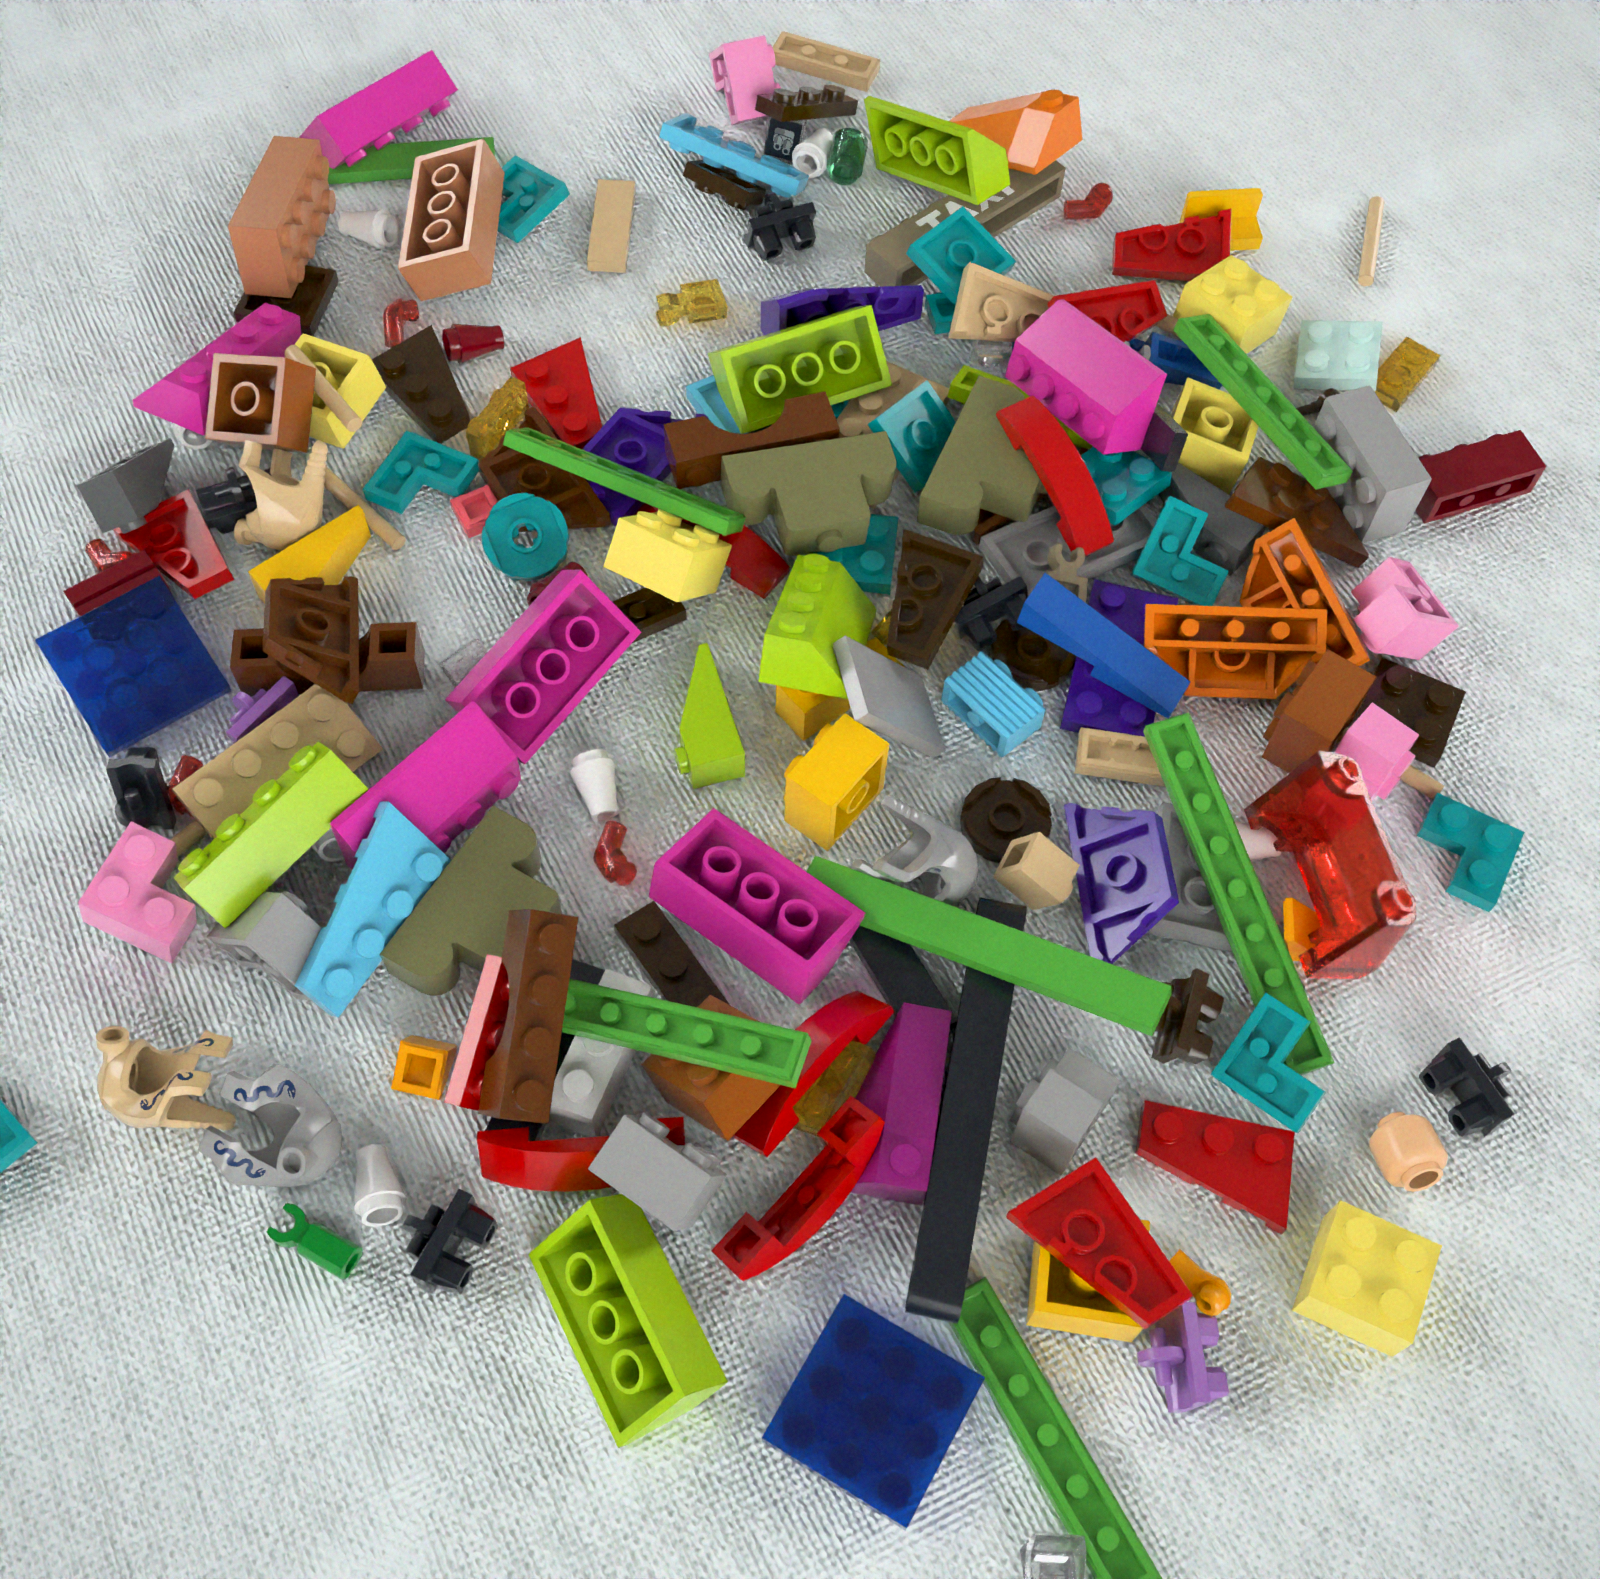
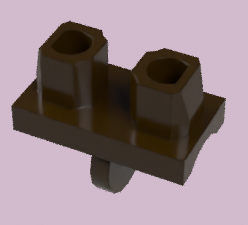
M1196 968L1192 970L1191 977L1174 979L1171 983L1162 982L1171 986L1172 994L1155 1031H1158L1151 1058L1163 1064L1176 1058L1198 1064L1210 1057L1214 1041L1211 1036L1196 1029L1198 1020L1206 1024L1217 1019L1222 1010L1224 997L1207 987L1210 974Z

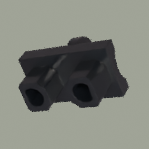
M775 192L767 193L764 197L765 206L754 209L756 218L748 220V234L744 235L747 247L755 246L763 261L776 258L782 253L781 238L790 236L795 250L800 251L811 248L816 239L813 226L816 215L814 204L810 202L793 207L791 199L780 202Z
M234 467L225 469L227 481L196 489L208 528L216 527L221 534L233 532L237 521L242 518L246 519V514L255 511L257 508L254 489L247 475L237 477ZM271 468L263 470V471H265L266 473H268L269 475H271V474H270V469H271Z
M978 576L954 621V629L959 638L966 637L977 651H981L997 640V635L990 623L1001 617H1005L1012 631L1024 628V626L1017 623L1023 604L1028 598L1027 585L1022 577L1019 576L1002 585L998 576L985 583Z
M153 747L129 748L124 759H109L106 771L117 800L115 815L119 823L126 826V828L131 821L146 829L151 825L160 826L165 830L174 829L177 819L170 800V791L162 775L157 750Z
M1460 1037L1447 1043L1431 1060L1432 1062L1419 1074V1079L1429 1093L1436 1096L1451 1089L1461 1104L1453 1107L1447 1115L1449 1122L1461 1137L1480 1131L1485 1137L1498 1130L1501 1124L1515 1115L1505 1099L1511 1096V1093L1501 1081V1079L1511 1073V1068L1506 1062L1491 1067L1482 1053L1473 1056Z
M458 1189L446 1212L442 1208L431 1204L423 1220L412 1215L407 1216L402 1226L414 1236L405 1252L419 1259L410 1274L411 1277L419 1282L417 1285L419 1288L433 1294L436 1287L459 1295L463 1293L474 1268L470 1263L454 1256L462 1240L485 1249L498 1229L496 1220L478 1207L472 1194Z

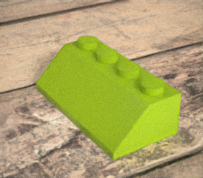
M872 96L864 98L875 163L878 170L975 205H979L1010 185L1006 149L974 129Z
M872 305L853 307L707 353L719 394L741 434L774 424L783 412L785 399L825 391L830 405H834L892 386Z
M798 554L764 633L758 682L848 699L834 653L833 643L846 635L866 646L877 609L841 562L830 561L826 556L820 554H808L805 556Z
M319 741L314 746L307 745L300 749L290 759L288 764L290 768L277 780L271 779L260 786L252 797L254 802L240 815L236 813L225 819L215 832L217 837L203 850L200 848L195 849L180 863L178 867L180 872L173 878L193 900L225 929L331 828L330 822L369 790L331 749Z
M623 1194L589 1199L528 1254L618 1448L632 1443L694 1409L728 1383L642 1208Z

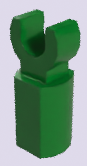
M286 1203L283 1209L290 1217L295 1219V1225L290 1231L285 1233L278 1232L275 1228L269 1227L266 1231L269 1237L280 1247L291 1248L297 1246V1253L340 1279L348 1278L362 1257V1247L320 1222L316 1221L309 1224L308 1217L300 1207L295 1204Z

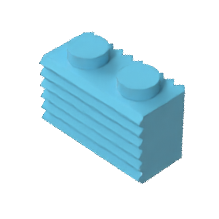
M980 651L971 661H967L958 671H954L951 676H947L944 680L941 697L943 704L947 705L950 711H954L955 715L960 717L962 722H966L968 728H972L973 732L978 734L980 739L985 741L986 745L991 746L992 750L996 751L999 757L1007 755L1041 728L1046 709L1043 707L1040 696L1031 688H1022L1012 678V674L1004 662L998 659L993 661L983 651Z

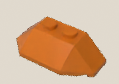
M1293 518L1256 539L1252 551L1254 555L1247 570L1239 600L1241 606L1327 610L1326 650L1329 649L1357 666L1370 661L1359 631L1326 569L1296 519Z
M1145 605L1144 647L1190 681L1188 688L1183 694L1187 697L1274 700L1298 679L1300 673L1310 660L1316 663L1326 652L1327 610Z

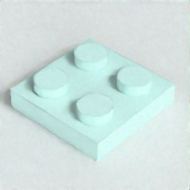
M1302 320L1294 375V389L1327 390L1333 388L1336 390H1354L1370 385L1376 391L1383 322Z

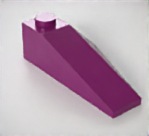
M903 1003L852 1096L880 1116L885 1123L874 1153L850 1193L923 1205L928 1189L952 1011Z

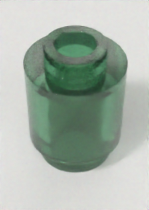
M842 128L833 135L827 159V170L831 180L839 185H851L862 175L868 149V140L861 131L854 128Z

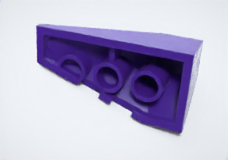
M921 285L798 290L761 301L760 330L763 335H767L853 307L872 305L879 332L921 319L924 289Z

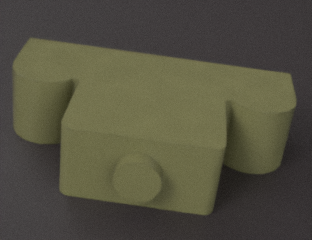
M978 376L920 495L918 523L949 534L964 535L973 531L977 526L980 508L1019 522H1026L1039 494L1047 495V491L1023 448L1015 451L995 415L997 411L1025 399L1018 389Z
M883 431L722 456L720 484L727 508L744 514V517H746L745 525L761 523L767 518V515H773L783 551L787 556L820 551L833 552L839 548L862 545L866 542L871 517L868 505H878L884 503L889 498L896 470V458L887 432Z
M494 805L491 807L380 953L390 975L421 993L430 996L445 994L456 986L460 978L459 963L464 962L482 973L487 954L502 957L509 910L534 909L562 914L558 893L533 879L541 867V854L536 834L527 823Z

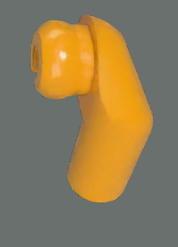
M1179 1249L1170 1259V1263L1193 1294L1197 1307L1201 1312L1209 1316L1220 1314L1231 1303V1291L1228 1284L1221 1278L1203 1270Z

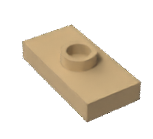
M1080 728L1075 774L1165 787L1146 737Z

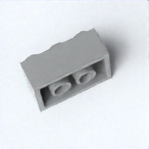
M1370 385L1326 397L1313 428L1344 460L1353 473L1347 483L1325 488L1328 489L1362 544L1404 532L1432 478Z

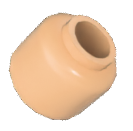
M1394 1112L1383 1117L1378 1122V1128L1370 1137L1369 1148L1384 1178L1392 1186L1415 1192L1433 1186L1442 1178V1170L1447 1164L1448 1154L1432 1124L1425 1117Z

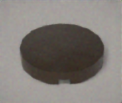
M1004 619L995 629L997 640L990 645L989 657L993 661L998 659L1004 662L1009 668L1012 678L1022 688H1031L1035 692L1053 689L1063 683L1072 672L1076 655L1024 627L1018 631H1012L1007 620Z
M1001 777L990 778L976 785L966 796L960 816L962 835L970 842L975 853L988 861L1000 863L1011 840L1041 832L1045 837L1049 838L1052 826V813L1050 804L1040 790L1028 782L1013 778V781L1001 780Z

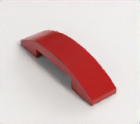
M1033 395L997 411L995 415L1015 451L1023 448L1061 516L1056 525L1070 551L1072 552L1078 547L1083 548L1086 557L1111 545L1114 542V538L1097 487L1075 445L1051 412Z
M644 503L635 515L639 511L648 513L658 512V508ZM682 519V522L692 527L698 525L688 520ZM743 525L741 532L726 536L719 535L718 539L732 545L726 562V566L730 568V578L761 598L765 599L790 572V566L781 556L747 526Z
M854 991L833 1000L807 1018L795 1029L808 1033L812 1040L796 1088L780 1085L733 1135L734 1139L768 1157L800 1121L792 1107L851 1041L864 1047L894 1013L893 1008L860 991Z
M850 1096L817 1132V1135L827 1144L824 1149L759 1221L746 1211L711 1251L742 1281L759 1275L791 1255L831 1218L855 1187L880 1139L885 1123L882 1118Z
M684 1116L656 1118L670 1129L666 1138L676 1145H686ZM529 1128L477 1131V1145L482 1177L512 1187L540 1191L569 1192L611 1188L612 1186L588 1170L610 1136L531 1141Z

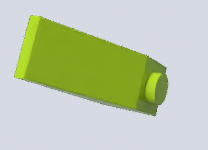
M708 643L698 646L679 728L681 747L674 748L680 775L688 773L693 790L745 776V752Z

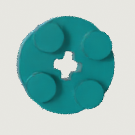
M517 493L501 499L493 506L485 522V527L483 526L481 536L484 551L497 570L512 580L533 581L548 576L558 568L560 563L564 562L568 553L569 531L565 518L556 505L543 498L535 497L534 494ZM526 526L529 532L537 531L538 537L533 539V546L525 548L523 544L516 545L514 543V539L519 537L518 529Z

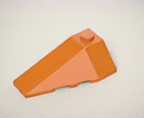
M1055 89L968 107L949 120V122L974 129L1006 149L1009 169L1033 175L1038 174L1083 140L1079 97L1063 94L1062 91Z

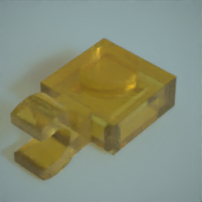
M718 279L680 284V293H663L656 296L659 310L656 311V317L659 326L673 325L683 316H687L689 324L727 318L728 307Z

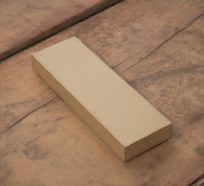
M785 31L781 32L772 47L775 55V65L865 92L869 90L880 70V59Z
M598 179L587 256L588 271L626 273L636 195L635 181Z

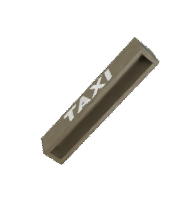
M1055 160L1036 175L1009 169L1010 185L979 205L950 195L931 203L926 209L911 218L904 219L896 227L874 237L866 244L864 273L880 287L920 284L928 279V277L906 255L909 246L962 206L994 238L1061 196L1066 168Z

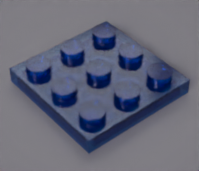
M160 576L35 639L109 758L231 692L230 685Z
M843 1294L763 1434L762 1442L906 1531L985 1377L846 1294Z

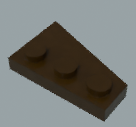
M432 325L372 359L386 385L385 391L433 441L442 444L471 426L469 413Z
M906 529L903 530L901 559L898 564L896 593L892 605L887 639V653L889 656L927 670L929 669L984 567L983 556Z

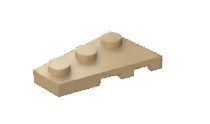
M969 262L963 269L948 338L1015 342L1028 327L1049 309L1047 303L1054 295Z

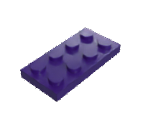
M1094 579L1088 605L1144 646L1145 605H1177L1179 598ZM1076 656L1060 729L1079 733L1080 728L1083 727L1145 737L1143 730L1146 725L1154 723L1156 712L1092 677L1090 674L1094 665Z

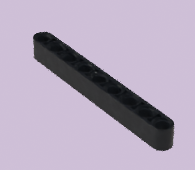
M980 897L976 915L1024 931L1027 906ZM966 966L935 1137L928 1189L923 1204L905 1305V1313L955 1324L959 1322L964 1300L1015 986L1013 983Z

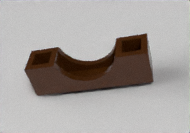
M824 391L785 399L784 409L779 419L770 427L755 433L739 434L725 431L715 426L705 416L664 424L665 453L676 487L679 489L692 486L699 487L707 483L720 481L722 456L839 438L840 428L827 394Z
M416 622L377 623L370 625L367 633L359 639V692L423 689L425 651ZM264 628L236 629L233 631L230 669L241 692L253 697L260 689L270 690L283 676L294 682L298 694L304 693L315 685L312 681L263 652Z
M534 909L509 910L501 960L506 967L509 978L508 1014L500 1043L493 1056L485 1065L478 1114L499 1119L549 1123L579 917Z

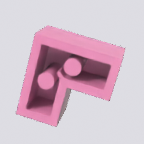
M765 35L724 43L709 53L716 92L722 90L725 92L731 125L768 118L769 116L755 110L757 95L773 94L774 89H781L779 83L774 82L772 68L775 67V55L771 44L767 45Z
M1388 557L1351 591L1360 604L1357 606L1360 614L1353 619L1362 631L1360 638L1365 646L1376 654L1382 653L1393 655L1397 658L1404 657L1420 660L1459 627L1420 574L1408 561Z
M1372 702L1346 731L1333 756L1307 784L1295 807L1340 839L1352 825L1359 830L1376 809L1371 805L1372 801L1377 796L1385 800L1401 780L1400 776L1416 757L1409 750L1419 734Z
M131 821L78 901L83 922L172 964L197 924L195 904L162 889L178 863L176 843Z

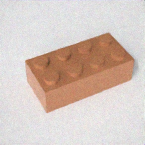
M274 136L228 224L245 294L292 298L298 283H302L304 280L305 265H307L309 259L314 258L317 241L320 236H324L328 217L330 214H334L336 207L335 193L333 190H329L328 185L329 162L328 158L322 154L319 139Z
M484 138L415 157L398 270L420 301L491 284L504 171Z

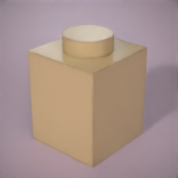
M1041 832L1011 840L993 878L1032 910L1061 904L1067 899L1073 889L1072 881L1080 865Z

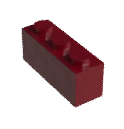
M1521 430L1504 435L1495 434L1486 440L1469 445L1460 444L1451 450L1435 455H1422L1418 458L1432 480L1415 511L1423 523L1426 524L1531 493L1547 466Z

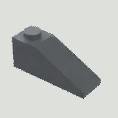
M171 438L136 451L76 485L102 533L120 527L124 534L147 523L144 516L156 509L160 502L175 446Z
M1178 463L1175 472H1172L1171 485L1158 494L1163 503H1165L1169 496H1172L1208 513V517L1196 539L1193 550L1203 559L1228 570L1229 576L1252 554L1255 540L1263 536L1266 526L1225 508V503L1231 497L1230 495Z

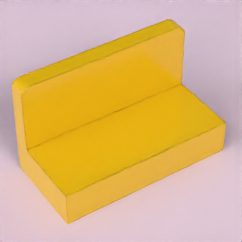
M1261 188L1191 191L1187 194L1179 223H1183L1185 218L1198 215L1200 219L1216 216L1218 211L1232 208L1230 251L1259 249L1263 236L1256 215L1263 197Z

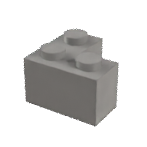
M265 890L226 929L220 923H217L206 936L242 967L262 969L295 998L312 1001L295 987V983L321 927H326L327 924L323 922L317 924L306 914L308 910L307 905L294 894L287 891L272 893Z
M1070 1047L1060 1061L1051 1057L1037 1080L1031 1079L1016 1103L1018 1107L1010 1119V1122L1015 1124L1016 1128L1010 1142L1061 1176L1113 1097L1121 1080Z
M646 1112L642 1114L640 1119L635 1115H624L588 1170L674 1232L693 1227L727 1176L725 1172L717 1167L721 1159L697 1142L694 1146L690 1143L676 1145L666 1138L670 1129Z

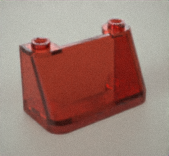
M1318 751L1247 806L1244 812L1251 830H1259L1261 827H1265L1278 838L1273 843L1276 851L1293 852L1321 926L1308 934L1311 944H1315V946L1299 955L1306 977L1360 979L1380 967L1415 922L1417 916L1416 900L1405 882L1362 778L1360 766L1348 756Z

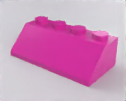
M430 50L317 115L299 138L319 139L322 154L328 158L330 168L335 169L345 162L350 168L367 157L365 150L374 145L377 150H380L396 139L394 133L400 129H403L405 134H407L424 122L421 118L422 116L430 112L433 117H436L451 106L448 99L458 89L433 50Z
M1064 299L1057 300L1015 340L1005 374L1007 379L1027 395L1036 397L1051 414L1103 455L1141 450L1167 373Z
M264 303L133 399V406L204 436L206 433L213 354L285 358L284 352L286 348L295 345L301 336L300 316L283 310L279 306Z
M561 570L446 697L445 701L458 713L470 702L474 701L480 706L517 756V760L522 764H526L640 635L641 631L582 570Z
M474 701L470 702L329 823L347 866L353 870L357 861L354 856L362 839L368 838L376 820L373 815L379 802L389 801L445 854L451 842L465 829L469 830L478 825L483 819L486 810L499 799H506L515 791L521 780L517 756L480 706Z
M715 808L655 862L649 897L799 1005L829 974L866 914Z

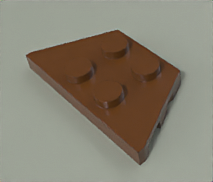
M534 406L528 408L524 413L525 421L518 428H531L557 439ZM505 435L499 440L498 447L489 451L478 463L480 476L486 485H489L498 501L517 493L534 494L535 497L543 498L557 506L565 518L568 529L598 528L611 525L609 512L585 478L504 446ZM526 526L518 529L519 532H529Z
M1258 457L1234 489L1235 492L1225 503V508L1273 530L1295 518L1314 549L1356 568H1359L1369 558L1367 550L1328 489L1321 488L1315 490L1306 478L1293 473L1287 466L1281 463L1274 464L1262 457Z
M346 576L342 583L338 585H324L325 582L322 577H311L303 580L291 578L271 579L265 591L263 652L342 701L353 704L359 693L358 578Z

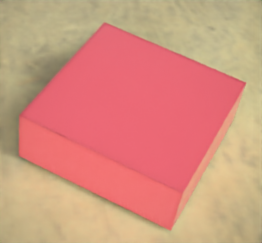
M488 484L450 499L451 508L468 538L482 533L483 526L485 527V522L490 515L489 512L498 502Z

